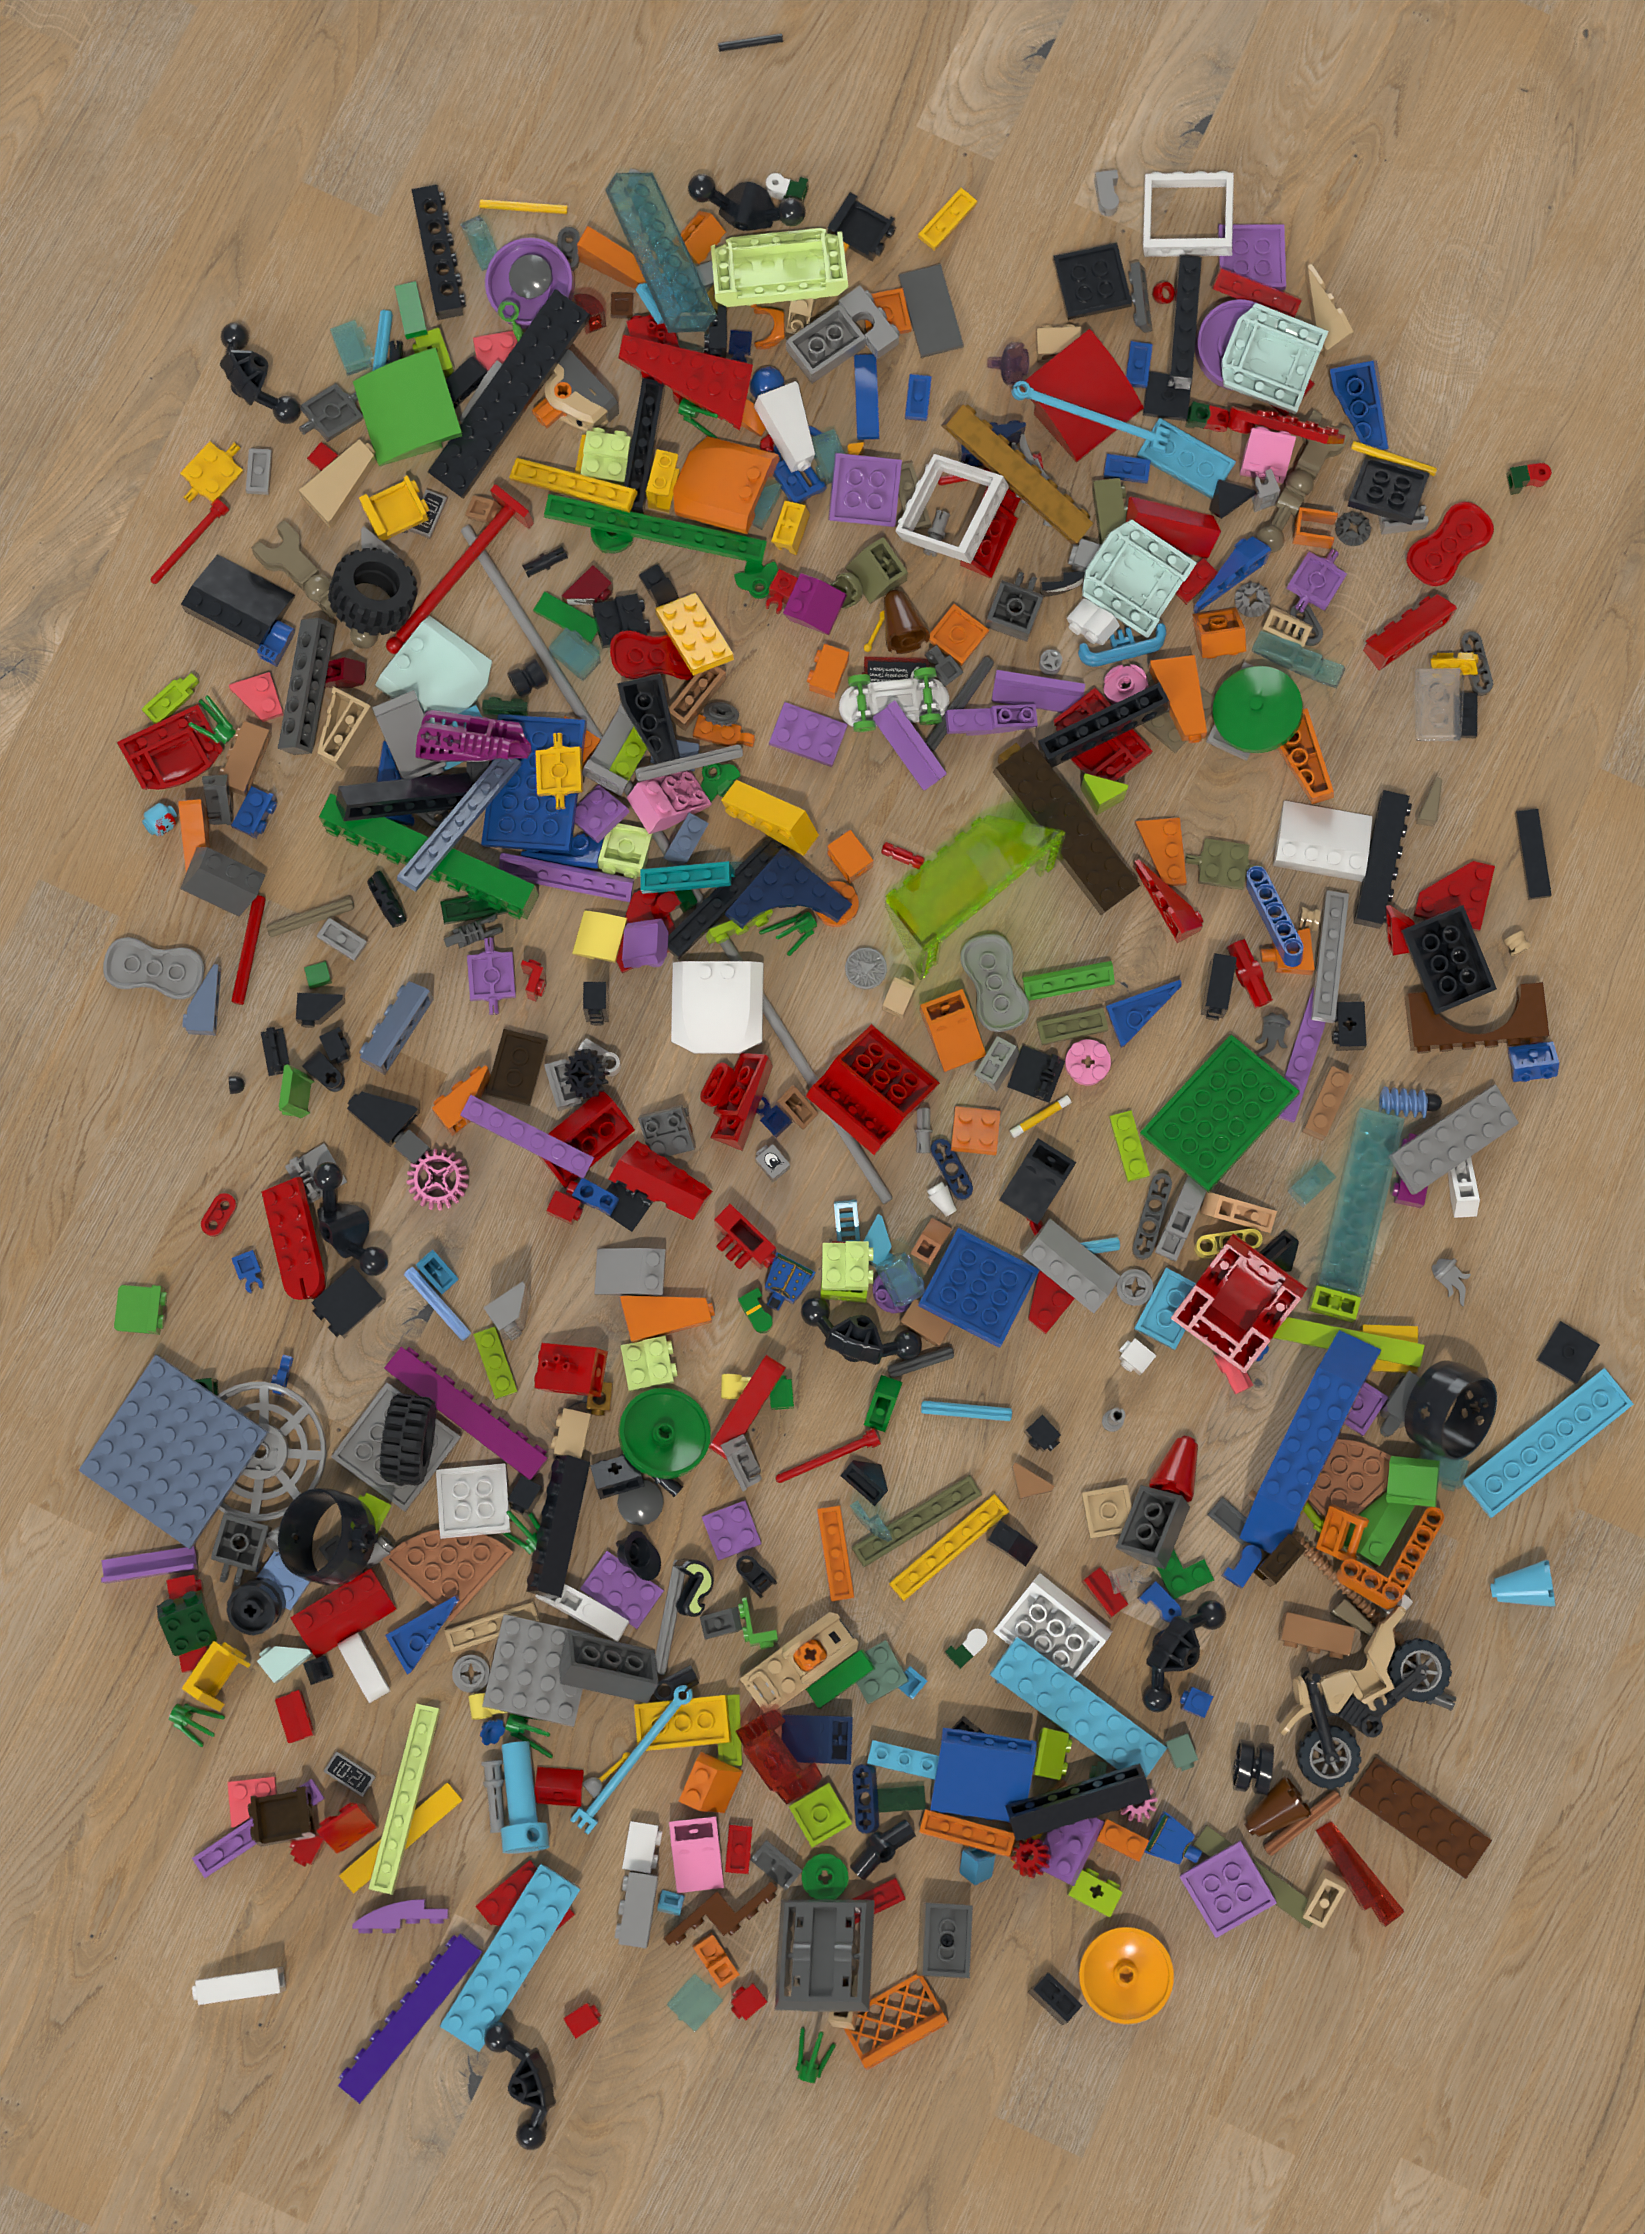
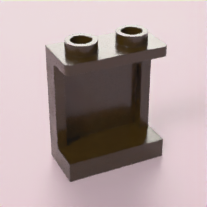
M1287 1534L1271 1554L1268 1553L1253 1573L1269 1587L1276 1585L1306 1551V1548L1292 1535Z
M306 1786L296 1787V1791L266 1797L250 1796L251 1803L248 1804V1813L250 1818L253 1819L250 1834L252 1840L260 1847L316 1837L311 1790Z

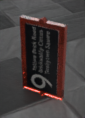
M864 657V672L862 674L870 675L871 683L914 678V670L930 667V661L921 658Z

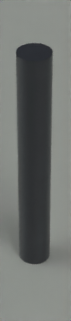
M781 33L718 43V50L723 52L783 42V36Z

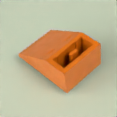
M963 989L920 1005L919 1011L944 1072L986 1056Z
M486 1065L482 1068L480 1066L475 1068L469 1074L471 1076L465 1082L459 1081L451 1088L452 1092L446 1097L445 1095L440 1096L433 1103L432 1110L435 1116L452 1136L471 1122L461 1117L460 1114L470 1095L481 1100L491 1076Z

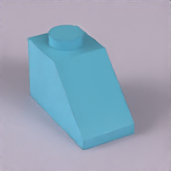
M877 1214L864 1241H869V1247H873V1261H869V1264L881 1270L883 1265L888 1266L893 1254L890 1253L892 1246L883 1218Z

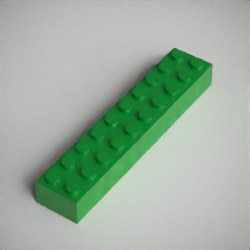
M330 793L319 815L322 826L328 834L334 837L341 835L347 838L346 841L357 847L359 844L367 847L366 850L374 855L383 854L387 856L386 859L396 865L399 862L407 865L429 838L385 817L343 821L335 803L337 796ZM454 848L428 877V879L436 883L440 881L447 883V887L453 891L459 892L462 890L467 892V896L473 900H485L489 902L488 906L495 910L505 909L509 911L508 915L518 920L521 917L526 920L528 919L539 897L534 884Z

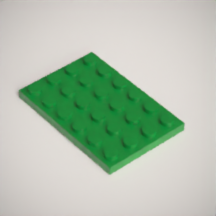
M1231 1034L1142 1129L1140 1135L1209 1193L1295 1100L1300 1091Z

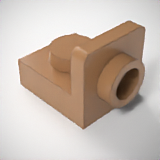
M473 495L465 516L471 520L489 524L502 507L495 500Z

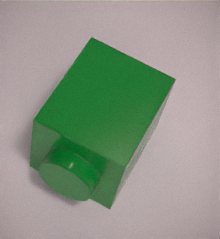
M785 1375L780 1377L770 1393L771 1411L794 1409L792 1379H787Z

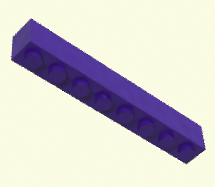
M465 1935L452 1936L445 1945L448 1950L442 1956L439 1953L430 1964L433 1967L428 1974L423 1972L415 1982L418 1987L414 1992L408 1991L401 1999L402 2007L397 2012L393 2010L385 2019L387 2023L382 2031L379 2029L375 2031L369 2039L372 2044L368 2049L362 2048L354 2057V2060L357 2061L351 2069L347 2066L338 2077L341 2080L338 2086L359 2104L363 2102L484 1952Z

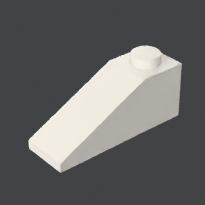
M1469 1157L1448 1172L1450 1200L1454 1218L1474 1217L1478 1213L1480 1198L1472 1160Z

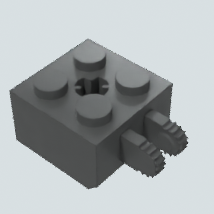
M1019 572L1015 584L1001 581L987 618L986 627L1028 642L1044 595L1033 592L1037 581L1036 577L1030 579L1028 589L1020 587L1024 579V573ZM1014 608L1018 609V613L1012 612Z
M1411 1371L1401 1376L1380 1409L1381 1416L1385 1418L1380 1428L1382 1436L1389 1437L1398 1428L1401 1429L1405 1426L1406 1406L1414 1386L1420 1379Z
M223 1514L211 1554V1560L224 1563L220 1582L225 1583L228 1579L231 1565L238 1567L234 1578V1586L237 1587L241 1584L245 1569L259 1573L267 1547L266 1538L272 1530L271 1527ZM244 1537L246 1546L238 1550L239 1546L236 1545L237 1540L241 1541Z

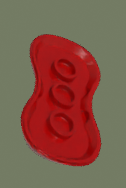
M1460 502L1453 505L1446 512L1441 525L1434 533L1418 540L1410 547L1406 557L1410 571L1421 582L1429 586L1446 584L1453 578L1460 562L1465 556L1489 543L1494 533V525L1491 518L1482 508L1474 503Z
M623 631L612 638L610 645L611 661L615 670L625 678L635 680L653 674H667L683 680H691L694 677L668 634L652 637L635 631Z

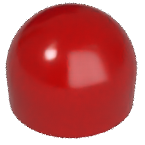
M1160 282L1154 286L1152 297L1157 303L1169 304L1174 299L1175 290L1171 283ZM1163 288H1165L1169 292V297L1167 299L1163 297Z

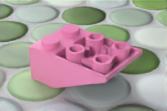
M1264 427L1252 428L1244 450L1240 475L1251 478L1258 476L1261 480H1265L1266 470L1272 469L1277 483L1283 484L1296 436H1291L1290 433L1284 431L1278 433L1271 432Z
M689 770L639 782L627 797L648 834L668 829L685 820L689 812L694 815L712 805L695 776Z
M717 1817L669 1822L677 1893L724 1888Z

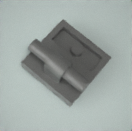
M683 1105L639 1115L638 1120L646 1145L660 1156L667 1157L695 1150L696 1146L687 1120L689 1116L688 1108H683Z

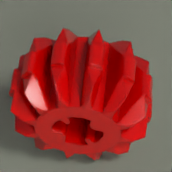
M1030 1837L1026 1842L1019 1840V1848L1013 1847L1016 1855L1010 1858L1016 1862L1013 1868L1019 1871L1021 1876L1025 1877L1028 1875L1030 1878H1035L1036 1873L1040 1876L1043 1875V1867L1050 1868L1046 1861L1052 1859L1050 1854H1047L1049 1847L1043 1845L1042 1840L1036 1839L1034 1841ZM1030 1855L1034 1856L1032 1860H1029Z

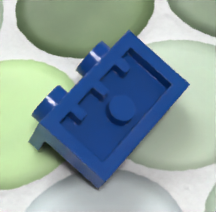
M251 786L231 825L232 828L257 839L258 835L263 834L266 829L267 822L265 821L269 814L272 815L277 807L275 795L272 793L267 794Z
M1553 1041L1508 1047V1056L1513 1069V1082H1527L1542 1078L1549 1079L1558 1075L1559 1059Z

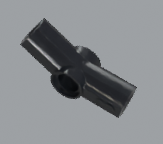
M906 1819L902 1820L884 1833L878 1831L871 1834L866 1841V1849L850 1865L852 1871L865 1881L880 1863L890 1861L894 1857L896 1849L916 1837Z

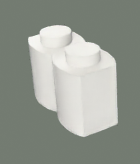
M1083 599L1066 618L1070 624V630L1076 635H1084L1092 644L1098 643L1103 645L1120 626L1114 615L1105 609L1099 608L1087 599Z

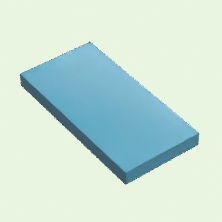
M1159 418L1151 432H1154L1157 426L1171 431L1169 437L1163 436L1169 439L1168 444L1163 445L1167 447L1166 452L1160 453L1150 449L1152 441L1146 440L1137 457L1151 460L1150 464L1212 499L1218 479L1225 481L1236 461Z

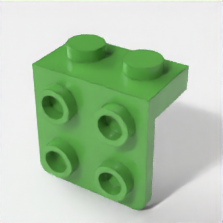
M121 1285L118 1288L114 1322L115 1330L160 1335V1331L164 1328L165 1316L162 1315L163 1306L167 1304V1292H165V1289L157 1285H152V1288Z
M742 1598L743 1603L738 1604L740 1617L741 1619H746L747 1624L746 1627H742L745 1642H750L751 1647L760 1645V1649L774 1647V1642H778L776 1630L753 1634L747 1598Z

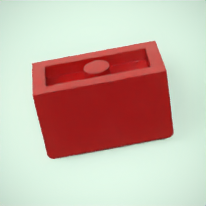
M1101 1567L1081 1581L1109 1619L1128 1605L1127 1601Z
M297 1690L275 1699L288 1743H294L315 1736L302 1690Z
M538 1767L535 1781L536 1804L581 1807L584 1771Z

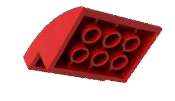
M1088 329L1025 380L1034 391L1125 423L1144 409L1129 380L1091 329ZM1030 399L1035 404L1034 415L1076 463L1118 430Z
M871 1024L834 1059L826 1073L812 1085L806 1097L869 1152L875 1155L908 1121L940 1083Z

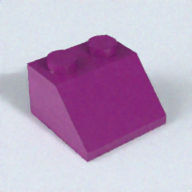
M800 573L783 614L791 622L830 635L847 595L817 578Z

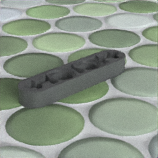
M1163 1173L1157 1174L1151 1181L1133 1243L1132 1253L1139 1260H1146L1153 1253L1172 1188L1171 1178ZM1160 1179H1164V1183L1168 1185L1161 1191V1195H1165V1199L1159 1195H1151L1152 1191L1157 1193L1158 1185L1155 1184V1181L1159 1182ZM1151 1200H1158L1162 1205L1161 1210L1158 1212L1151 1211L1149 1202ZM1147 1221L1155 1225V1231L1151 1234L1143 1231V1224ZM1139 1235L1153 1239L1152 1242L1150 1240L1147 1241L1146 1249L1149 1252H1145L1144 1255H1140V1250L1136 1249L1137 1246L1140 1247L1144 1239L1139 1238Z

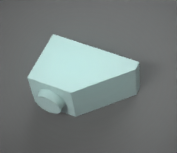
M269 1646L259 1654L261 1658L257 1662L270 1679L277 1684L312 1656L313 1653L309 1649L279 1646L271 1648Z

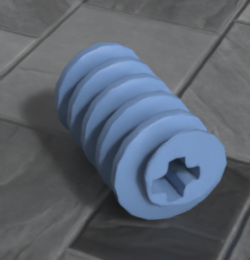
M1383 1087L1379 1098V1115L1382 1109H1385L1387 1116H1389L1391 1110H1394L1395 1116L1398 1117L1400 1111L1403 1110L1405 1117L1412 1111L1414 1118L1417 1117L1419 1112L1422 1113L1423 1119L1426 1118L1428 1097L1424 1090H1419L1418 1094H1416L1415 1089H1411L1407 1094L1405 1088H1402L1400 1093H1398L1397 1088L1393 1087L1389 1093L1388 1087Z

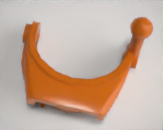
M757 304L750 306L754 308L755 314H767L772 316L774 320V328L770 336L762 341L755 342L754 346L756 349L772 348L785 339V313L783 311L758 307Z

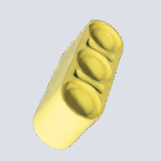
M1256 1229L1204 1235L1197 1240L1194 1250L1201 1258H1213L1222 1249L1223 1239L1230 1238L1233 1233L1244 1242H1246L1245 1237L1247 1235L1254 1236L1257 1243L1251 1247L1256 1250L1262 1243V1235ZM1203 1241L1209 1242L1211 1244V1251H1202L1200 1243Z

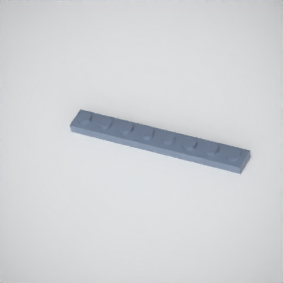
M508 758V760L495 759L397 875V881L417 892L521 767V761L516 758Z

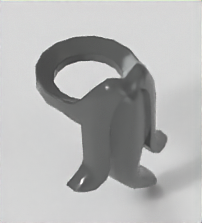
M1273 1012L1263 1017L1262 1038L1257 1040L1256 1043L1262 1044L1268 1038V1044L1264 1050L1257 1054L1258 1057L1273 1051L1277 1040L1281 1048H1288L1284 1044L1283 1039L1285 1030L1290 1026L1291 1022L1285 1019L1282 1014L1275 1015Z

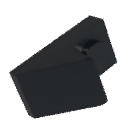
M658 564L639 574V579L657 607L679 599L670 578H666Z

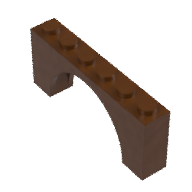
M1543 982L1520 984L1517 987L1516 1005L1508 1022L1497 1030L1483 1034H1471L1460 1031L1448 1024L1440 1014L1435 1015L1426 992L1408 993L1405 997L1410 1051L1417 1050L1418 1054L1429 1053L1431 1049H1440V1052L1452 1051L1453 1047L1471 1050L1475 1049L1476 1045L1494 1048L1498 1047L1500 1043H1507V1046L1521 1045V1042L1529 1041L1530 1044L1543 1043V1040L1549 1036Z

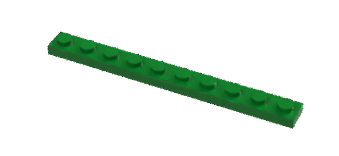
M548 494L544 511V518L761 565L767 541L635 512H626Z

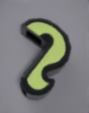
M680 1559L673 1566L690 1578L675 1604L676 1609L682 1616L697 1617L705 1609V1604L700 1603V1599L709 1595L713 1589V1573L705 1563L699 1560Z

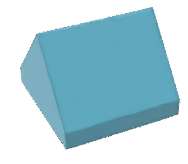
M662 1890L657 1911L680 1916L685 1896Z

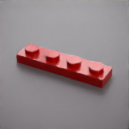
M1220 267L1212 286L1213 290L1239 300L1256 302L1295 318L1302 302L1301 298Z

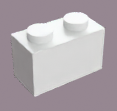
M630 1821L622 1869L651 1873V1869H656L658 1855L654 1854L655 1846H660L662 1831H658L659 1826Z

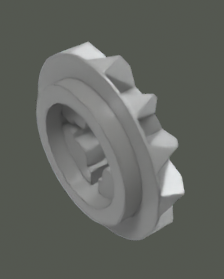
M1249 582L1242 585L1236 592L1235 605L1243 615L1258 617L1268 610L1271 597L1268 589L1264 588L1260 583ZM1256 592V599L1259 600V602L1255 601L1251 605V607H1249L1250 599L1247 598V596L1251 597Z
M1138 1269L1124 1272L1116 1285L1118 1296L1124 1303L1131 1306L1144 1304L1153 1293V1282L1150 1276ZM1135 1278H1137V1286L1145 1288V1290H1138L1135 1297H1133L1132 1290L1125 1286L1132 1285Z
M466 1655L460 1658L455 1663L452 1671L455 1685L460 1690L469 1693L481 1690L488 1683L490 1675L488 1664L476 1655ZM470 1663H472L474 1671L481 1672L480 1675L474 1676L472 1684L469 1681V1677L461 1675V1673L469 1671Z

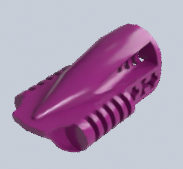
M430 710L424 714L417 734L415 757L417 759L437 762L528 758L531 754V744L525 738L523 729L518 722ZM430 718H435L436 723H430ZM446 719L445 724L442 725V720ZM456 721L458 727H453L451 725L452 722Z

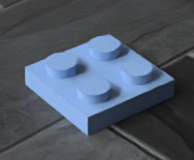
M275 1551L257 1576V1578H267L278 1584L285 1596V1608L290 1611L310 1584V1581L303 1580L292 1574L283 1564L279 1552Z

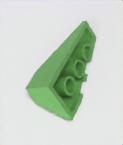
M1387 1491L1358 1515L1369 1519L1367 1528H1364L1356 1556L1375 1568L1379 1567L1415 1506L1388 1503L1386 1499ZM1350 1523L1343 1545L1345 1549H1348L1355 1528L1353 1523Z

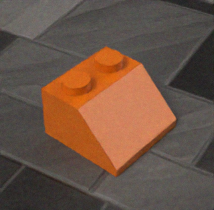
M1236 607L1192 614L1197 645L1202 658L1213 659L1217 656L1237 655L1241 652H1246L1245 627Z
M700 1752L678 1801L698 1811L725 1813L743 1770Z

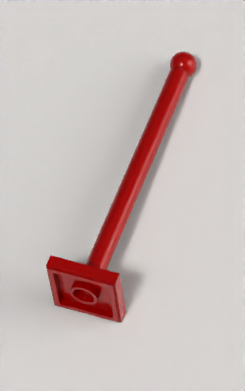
M497 484L490 489V492L502 509L414 611L405 625L397 631L395 636L390 637L386 641V649L389 653L397 654L403 647V643H406L421 622L431 614L512 517L528 529L534 524L529 510Z

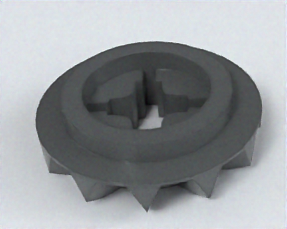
M1352 511L1344 513L1338 519L1336 534L1342 543L1348 546H1359L1368 540L1372 527L1370 526L1369 519L1363 513ZM1350 523H1352L1354 526L1360 524V526L1357 529L1358 534L1355 533L1354 530L1351 532L1348 531V529L1350 528Z
M714 702L704 707L703 716L706 717V721L712 722L713 725L731 727L732 724L737 723L739 712L735 707L727 703Z

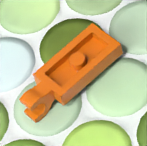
M698 715L692 735L693 738L725 747L737 745L738 743L753 747L755 742V735L741 733L742 726L732 724L731 727L713 725L712 722L706 721V717L703 715Z

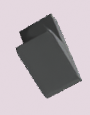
M738 1607L700 1617L705 1640L743 1630Z

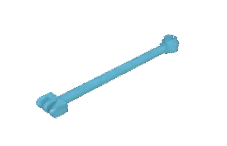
M1018 381L1012 387L1011 394L1016 400H1024L1026 398L1050 405L1152 441L1150 449L1160 453L1166 452L1167 447L1163 445H1167L1169 439L1163 436H1170L1171 431L1157 426L1154 432L1139 428L1034 391L1025 381ZM1019 386H1023L1025 392H1021Z
M681 1685L676 1688L673 1701L586 1811L580 1807L570 1819L574 1823L580 1816L582 1820L577 1826L580 1829L586 1822L590 1825L585 1830L587 1835L599 1822L594 1818V1815L679 1707L691 1701L693 1697L692 1689L686 1692V1699L679 1698V1692H685L688 1686Z

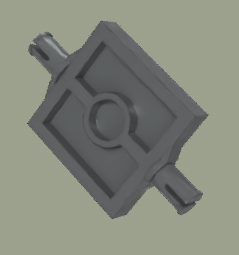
M335 383L301 404L300 409L308 418V422L299 426L300 432L305 435L312 429H315L329 442L362 421L363 415L355 405L358 401L356 392L348 395Z

